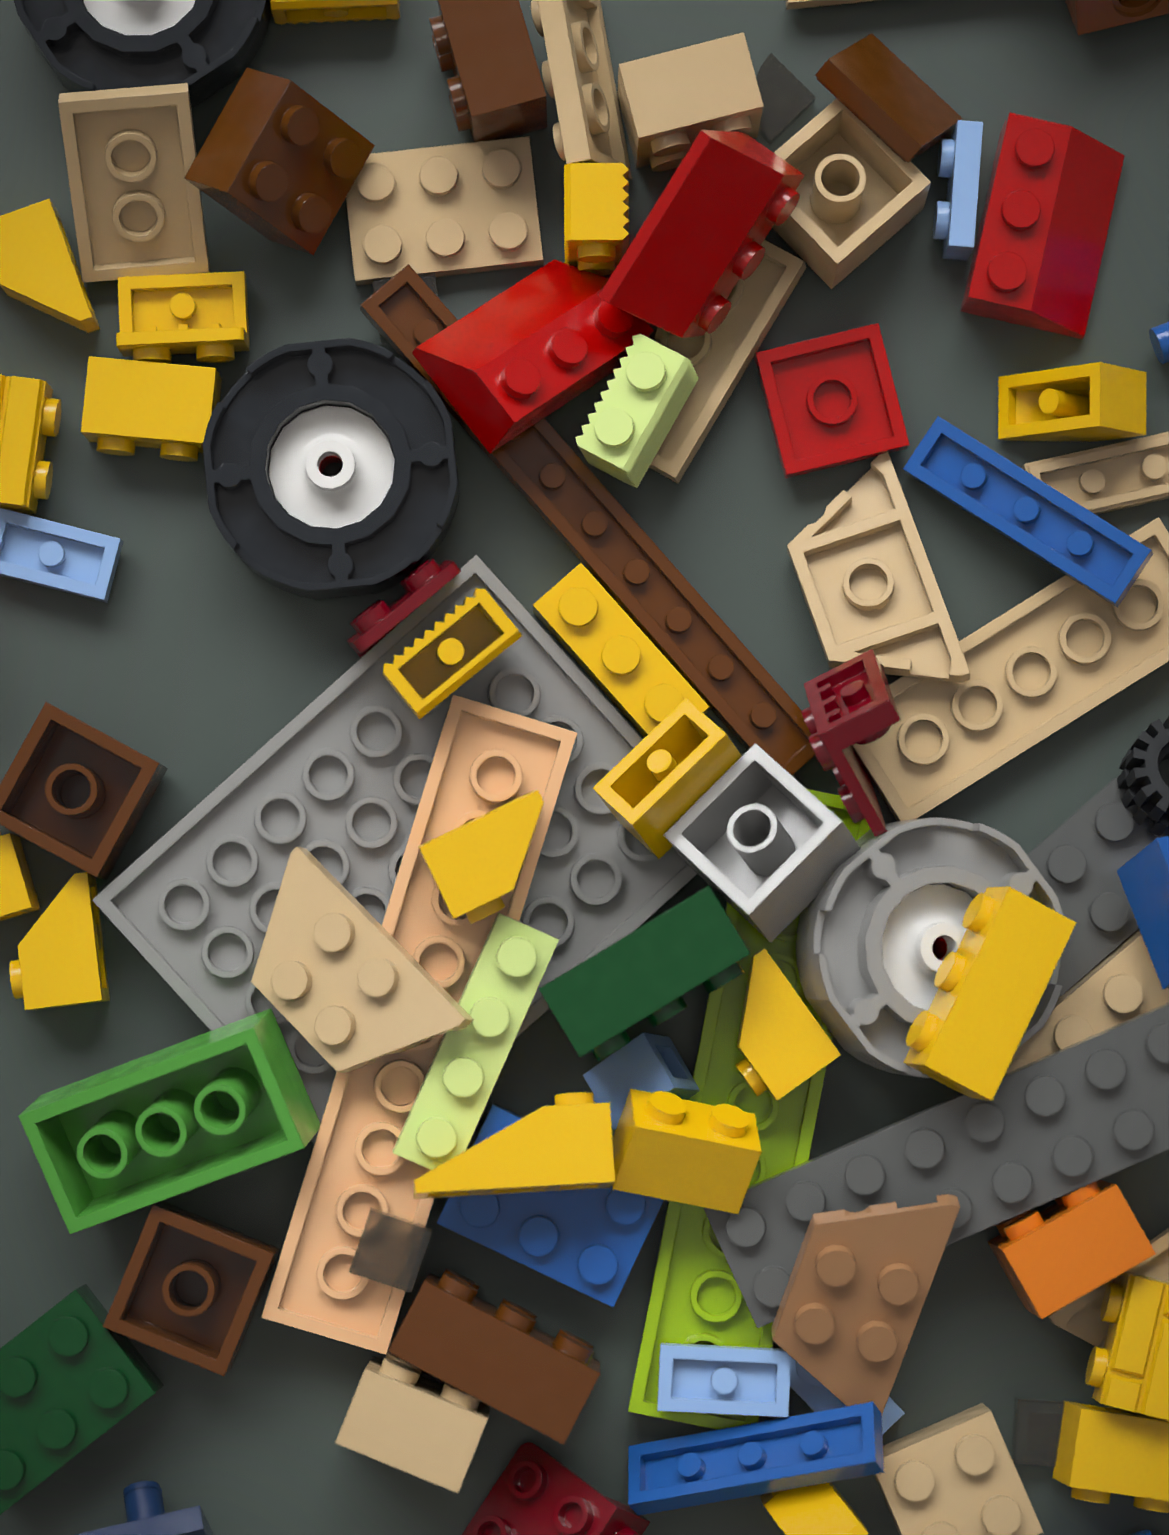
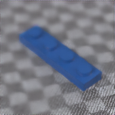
M939 416L903 468L909 476L1117 608L1153 556L1152 550Z
M874 1402L630 1445L628 1446V1505L639 1516L884 1473L882 1414Z

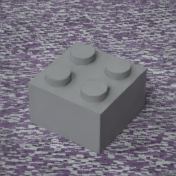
M756 743L664 834L665 838L686 864L770 943L817 897L836 868L861 849L844 823Z

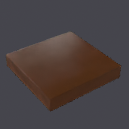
M873 33L830 57L815 74L817 80L904 162L907 161L909 163L941 139L948 136L954 130L957 121L963 119Z

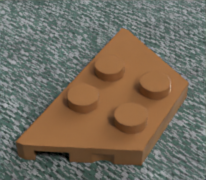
M950 1194L936 1196L937 1203L897 1208L896 1202L870 1205L860 1212H849L843 1209L812 1215L771 1328L772 1339L846 1406L874 1402L881 1414H883L958 1215L960 1205L957 1196Z

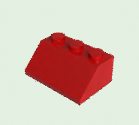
M1009 112L999 136L960 312L1083 339L1125 155L1072 126Z
M701 130L602 289L599 297L607 303L680 338L704 336L706 332L708 334L714 332L730 311L732 303L727 298L739 279H747L761 263L766 251L761 244L774 224L780 226L784 223L797 206L800 194L796 192V189L805 175L745 132Z
M554 259L415 347L412 352L413 356L489 453L500 448L613 373L614 369L620 368L621 363L619 359L628 356L626 347L634 345L632 336L642 334L649 337L652 334L653 329L646 321L607 303L599 297V294L609 280L608 278L586 270L579 271L578 267Z

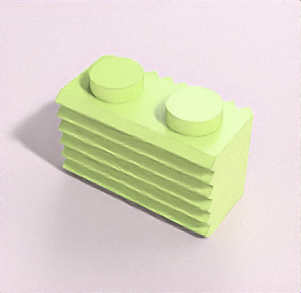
M642 334L632 336L634 345L626 347L628 356L619 359L621 368L613 370L615 379L607 381L609 390L600 392L603 401L594 403L596 412L588 414L590 423L582 426L584 435L575 437L577 446L590 465L635 488H638L699 379L691 360Z

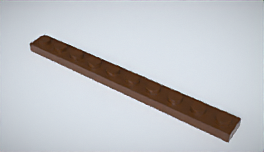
M409 264L360 304V311L401 358L425 380H428L452 416L708 704L709 708L747 751L756 743L790 775H793L816 755L808 738L811 736V733L804 721L801 709L545 418L492 453L486 450L412 354L415 347L458 320Z

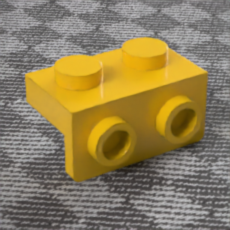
M244 271L118 277L120 332L116 333V346L123 357L133 356V360L171 363V355L196 353V360L199 362L219 363L234 360V352L250 351L247 276Z

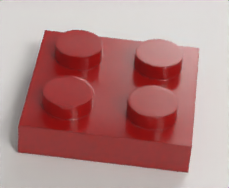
M879 323L755 353L754 358L785 479L876 457L886 452L892 453L908 449L910 444Z

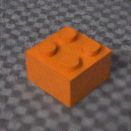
M1097 1180L1054 1199L1056 1203L1041 1212L1028 1210L996 1225L1000 1235L988 1241V1244L1026 1310L1043 1319L1156 1254L1117 1184Z

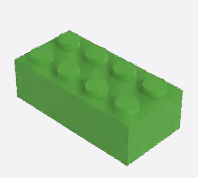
M271 1008L42 1094L19 1115V1119L69 1234L301 1150L307 1146L320 1128V1121Z

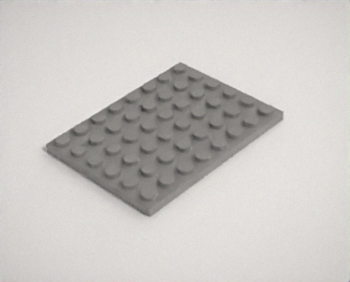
M477 555L460 569L461 572L408 615L92 899L211 1031L271 1008L320 1123L337 1071L251 983L288 859L296 846L306 848L382 925L453 694L577 732L519 921L558 938L559 941L516 1038L550 1008L539 991L540 987L636 930L697 874L686 864L673 847L660 859L654 856L619 823L594 791L593 787L643 739ZM476 588L486 589L523 636L419 720L383 676L384 663L393 664L394 655L403 656L404 647H413L415 638L423 639L425 630L433 631L434 623L443 622L445 613L453 614L455 605L463 606L465 597H473V592ZM317 1133L311 1139L313 1144L315 1143Z

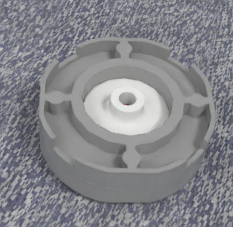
M939 817L885 824L887 832L875 837L870 829L856 842L861 849L836 868L817 897L800 913L796 939L797 967L805 997L842 1048L856 1059L879 1070L920 1078L931 1077L903 1063L910 1049L906 1045V1037L915 1018L922 1011H928L938 991V988L934 985L936 973L944 958L950 952L957 951L967 930L962 926L963 917L974 897L979 893H984L987 887L1010 886L1063 915L1057 895L1018 843L1005 834L981 823L973 824L966 821ZM1060 959L1017 1049L1043 1028L1057 1003L1063 986L1056 985Z

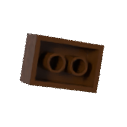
M446 1268L441 1278L429 1272L388 1352L564 1444L601 1374L600 1361L592 1358L595 1353L593 1351L594 1346L561 1328L555 1338L535 1328L537 1316L503 1298L497 1308L478 1298L476 1295L480 1286Z

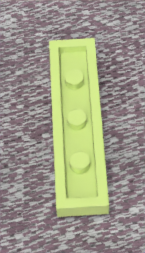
M498 912L458 1002L474 1020L464 1029L444 1033L393 1148L394 1154L433 1170L466 1151L558 944V938Z

